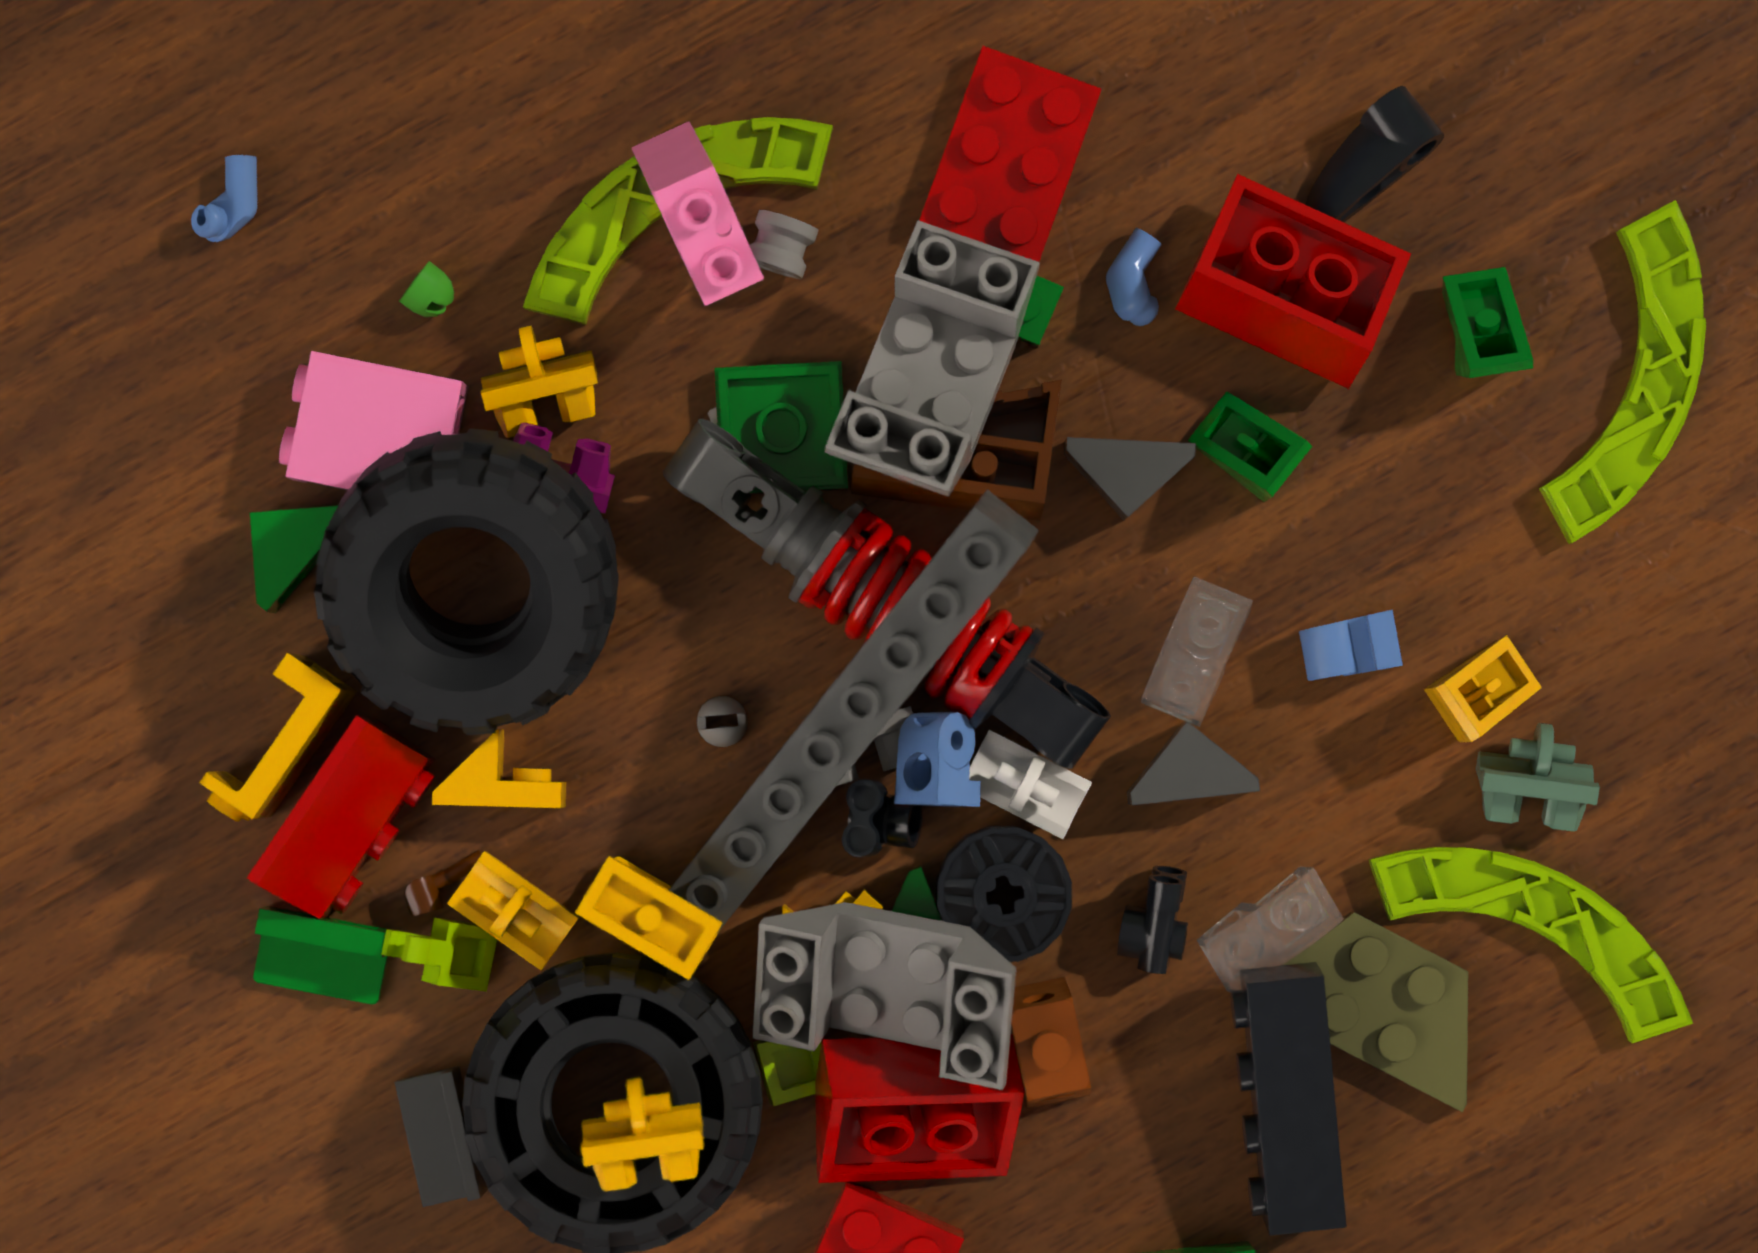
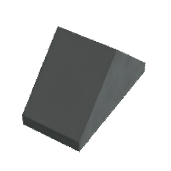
M1067 437L1064 442V455L1116 513L1125 520L1195 457L1196 443Z
M1186 721L1180 724L1127 791L1128 805L1260 791L1259 778Z

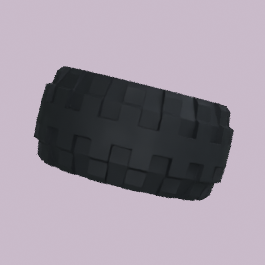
M469 429L467 433L442 435L441 431L413 438L409 444L392 453L386 452L367 467L344 494L326 528L316 563L317 577L314 594L318 620L322 619L329 638L327 647L341 671L346 669L347 673L351 672L362 685L361 693L379 708L387 710L390 706L410 716L409 724L435 732L438 731L439 726L462 728L463 733H466V735L491 734L496 732L498 726L513 722H521L523 726L547 714L552 705L567 694L571 696L589 675L595 661L604 648L616 609L619 581L616 545L608 520L603 519L593 501L591 490L575 472L570 475L551 459L552 453L527 440L523 445L500 438L497 431ZM454 527L480 529L501 538L518 553L529 572L530 591L525 604L517 613L509 618L486 625L459 623L442 616L422 599L410 576L411 556L419 542L432 533Z
M625 953L586 955L559 963L528 980L503 1002L489 1019L474 1047L465 1076L462 1106L464 1108L465 1136L473 1163L477 1165L488 1186L487 1189L505 1211L507 1210L529 1228V1231L553 1244H562L581 1250L583 1253L643 1252L666 1245L697 1228L723 1205L738 1186L751 1161L760 1132L763 1097L760 1070L752 1044L738 1018L717 993L697 977L692 976L688 980L651 957ZM603 1043L630 1045L651 1056L663 1069L670 1082L674 1106L700 1103L703 1119L704 1149H699L697 1176L692 1179L672 1182L665 1180L662 1177L659 1155L635 1161L637 1172L636 1184L625 1189L602 1190L593 1165L584 1167L583 1157L566 1144L559 1134L553 1119L552 1092L556 1079L564 1065L582 1050Z

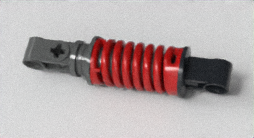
M698 419L662 472L665 479L682 494L703 504L728 522L733 528L764 548L761 556L762 560L771 566L774 563H779L783 569L789 570L790 574L795 577L789 593V599L795 603L799 601L807 608H820L822 610L825 606L824 618L830 625H839L847 620L844 632L851 640L862 639L867 634L866 642L931 560L930 554L923 549L915 551L905 560L911 550V542L904 535L896 536L887 545L893 536L892 527L866 508L867 504L860 499L843 512L834 509L833 505L829 502L823 501L824 493L818 488L812 486L805 492L784 477L779 471L773 469L744 448L729 432L705 419ZM755 488L761 489L765 494L761 501L763 506L757 511L752 510L747 505L751 499L749 492ZM988 597L924 676V678L927 677L924 691L931 698H937L947 691L945 696L946 709L950 712L964 714L969 719V723L974 730L993 714L1029 740L1048 759L1062 767L1072 769L1111 718V715L1105 706L1091 694L1067 682L1034 658L1044 635V632L1036 627L1034 630L1029 625L1016 626L1012 623L1011 612L1002 608L993 612L983 622L991 607V601Z

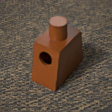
M1065 976L1014 987L1011 1034L1024 1086L1027 1109L1090 1096L1091 1084L1073 998Z

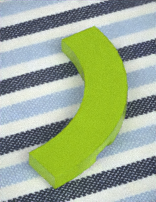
M762 117L713 126L711 124L695 128L694 131L709 156L724 189L767 183L817 189L833 125L803 119ZM635 156L613 170L590 190L582 199L580 205L567 218L559 232H556L533 275L523 305L525 310L586 325L593 302L603 281L618 258L639 235L654 222L662 218V214Z
M1676 200L1616 232L1629 262L1638 303L1636 355L1631 377L1623 398L1611 421L1597 441L1566 471L1539 488L1568 544L1577 541L1601 526L1637 494V491L1648 481L1660 462L1669 453L1684 425L1696 393L1703 363L1706 334V318H1704L1703 293L1700 281L1702 275L1690 230Z
M1428 847L1403 850L1368 859L1388 920L1438 911L1473 912L1512 921L1535 931L1555 943L1573 957L1593 977L1613 1006L1630 1043H1636L1693 1024L1679 988L1655 950L1650 947L1644 937L1627 921V918L1594 891L1567 875L1517 856L1468 847Z

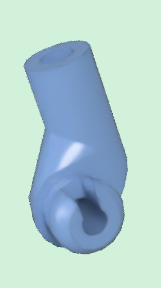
M231 155L225 157V191L208 205H198L192 213L191 225L197 235L205 237L210 242H221L230 239L254 218L257 212V157L250 155Z
M1135 228L1108 269L1106 283L1113 309L1122 320L1130 321L1135 326H1144L1155 319L1159 309L1158 300L1150 296L1144 271L1162 244L1139 228Z

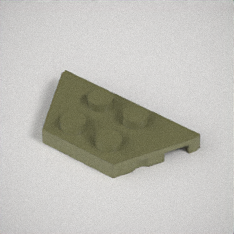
M1350 912L1328 928L1327 932L1287 958V961L1282 965L1316 962L1322 971L1325 981L1330 1044L1461 1112L1464 1111L1467 1105V970L1355 912Z

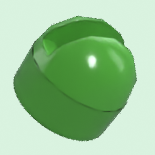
M428 261L402 295L399 302L413 313L424 318L437 317L446 311V306L453 302L454 289L452 281L441 269Z

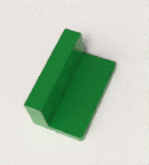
M272 906L259 908L254 933L261 935L253 975L257 983L371 1005L379 1002L388 956L381 954L386 928L329 917L318 919L309 913Z

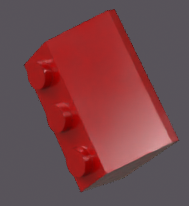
M1237 174L1199 253L1175 310L1349 389L1373 350L1411 253Z
M356 715L246 879L318 919L329 917L333 909L342 915L351 905L364 884L356 878V875L370 856L379 861L399 833V829L391 824L405 803L415 808L432 785L435 776L427 770L435 758L373 716Z
M1010 1034L1006 1085L1003 1090L939 1077L941 1050L883 1038L850 1037L822 1040L815 1080L818 1183L1007 1176L1025 1095L1012 1034Z

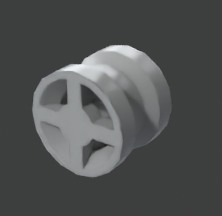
M759 210L755 220L759 231L755 242L749 245L758 266L787 277L803 279L806 270L803 256L806 247L815 243L818 229L783 214Z

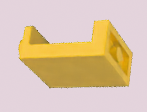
M287 653L273 673L274 676L305 697L246 783L244 784L226 771L206 772L199 782L212 791L207 802L237 822H240L242 818L249 821L250 819L272 817L357 693L355 689L305 655Z
M608 856L575 912L688 980L695 974L723 924L719 919L669 891L671 886L623 857L613 858L612 856Z

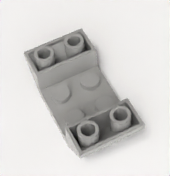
M917 220L895 274V297L856 393L849 390L826 444L825 453L949 496L971 461L1014 352L1040 262Z
M847 902L765 917L759 923L753 1039L815 1051L829 1028L941 1050L939 1077L1003 1090L1007 1077L1016 968L969 926Z

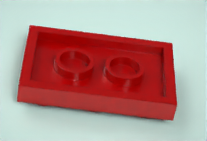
M982 46L919 221L1039 262L1102 88Z

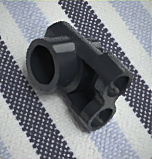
M861 779L851 784L846 795L847 804L850 808L848 826L842 834L843 847L850 855L855 857H872L881 851L882 845L914 848L917 845L922 827L923 813L921 805L894 804L895 795L888 794L886 787L876 780Z
M1154 866L1152 875L1148 878L1145 903L1147 908L1131 905L1125 906L1117 955L1139 959L1137 967L1139 970L1155 974H1166L1170 958L1182 960L1188 922L1178 921L1177 914L1184 897L1187 872L1185 870L1171 866Z

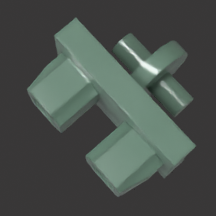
M1547 723L1537 724L1533 740L1511 738L1509 755L1479 751L1476 772L1482 790L1485 819L1510 824L1518 822L1523 796L1545 799L1541 816L1543 824L1552 829L1575 832L1578 830L1586 804L1597 805L1600 786L1599 783H1594L1593 766L1574 763L1575 745L1554 743L1553 725Z

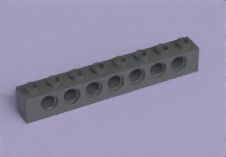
M986 490L682 871L669 891L722 921L721 929L1027 550L1039 530L989 490Z

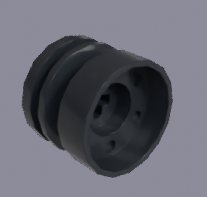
M986 826L964 835L946 853L936 877V905L943 922L971 927L1009 962H1020L1043 952L1062 933L1072 910V880L1063 858L1044 838L1017 826ZM1000 876H1006L1012 886L1021 885L1022 896L1012 900L1013 910L1008 912H1002L997 902L987 903L986 892L996 889L995 878Z

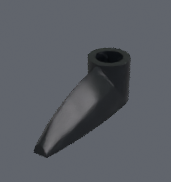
M1405 86L1394 88L1378 99L1363 114L1360 124L1341 144L1320 173L1305 205L1337 220L1346 222L1431 154L1444 139V133Z

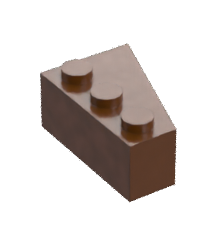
M1062 379L1044 382L1039 387L1004 393H1002V390H998L971 461L949 496L855 463L851 494L970 511L985 491L989 490L1024 519L1040 521L1046 499Z

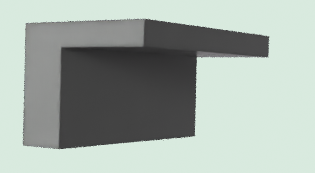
M460 1066L395 1081L422 1206H431L467 1197L468 1201L480 1199L488 1189L477 1165L473 1163L465 1136L464 1108L462 1106L464 1084Z

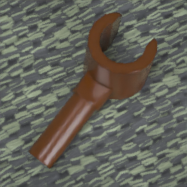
M475 851L445 870H440L433 875L410 882L404 891L409 914L411 916H418L444 908L438 888L451 885L468 875L482 855L480 851Z

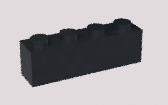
M1316 962L1239 970L1241 989L1231 990L1230 1000L1234 1028H1245L1247 1052L1236 1053V1065L1240 1091H1251L1253 1114L1242 1115L1246 1154L1257 1153L1259 1177L1248 1178V1194L1252 1216L1262 1215L1270 1236L1347 1228L1324 975Z

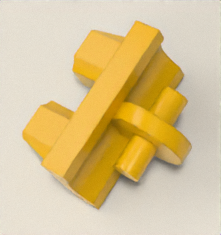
M532 325L519 328L521 347L499 352L503 370L523 365L527 366L481 377L483 388L481 396L485 411L494 410L495 417L505 437L515 436L520 424L523 422L538 426L532 400L554 394L556 395L563 422H574L595 415L594 384H598L592 350L542 362L543 360L565 355L561 337L537 342Z
M487 851L482 853L447 903L541 971L580 918Z
M639 1077L627 1079L628 1099L604 1102L605 1117L582 1120L583 1143H581L584 1167L593 1165L600 1186L604 1191L625 1189L636 1184L637 1172L634 1159L659 1155L662 1177L671 1182L692 1179L697 1176L699 1149H704L703 1119L700 1103L672 1107L670 1093L645 1096L642 1080Z

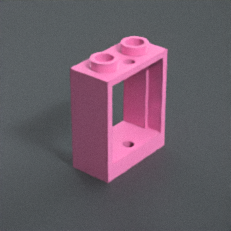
M689 121L631 148L678 252L705 306L764 279L717 172Z

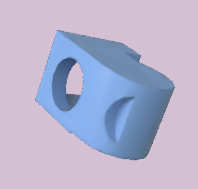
M1393 609L1299 631L1308 681L1403 666Z
M923 712L911 714L905 719L900 728L898 738L894 804L980 807L981 781L969 780V761L974 753L975 733L972 725L969 723V719L964 714L959 712Z

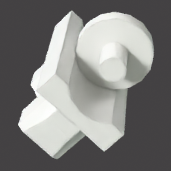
M988 730L969 769V780L981 781V798L1061 839H1064L1078 808L1092 784L1091 781L991 730Z

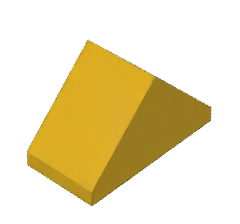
M1505 635L1426 687L1424 691L1458 742H1472L1494 727L1542 687L1509 637Z

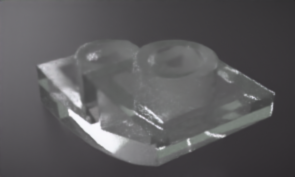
M1194 576L1160 651L1143 693L1141 703L1200 727L1224 676L1226 663L1250 614L1253 600Z
M1300 866L1257 903H1240L1199 937L1197 942L1227 992H1230L1231 990L1241 989L1239 970L1283 965L1341 923L1344 918L1313 867Z

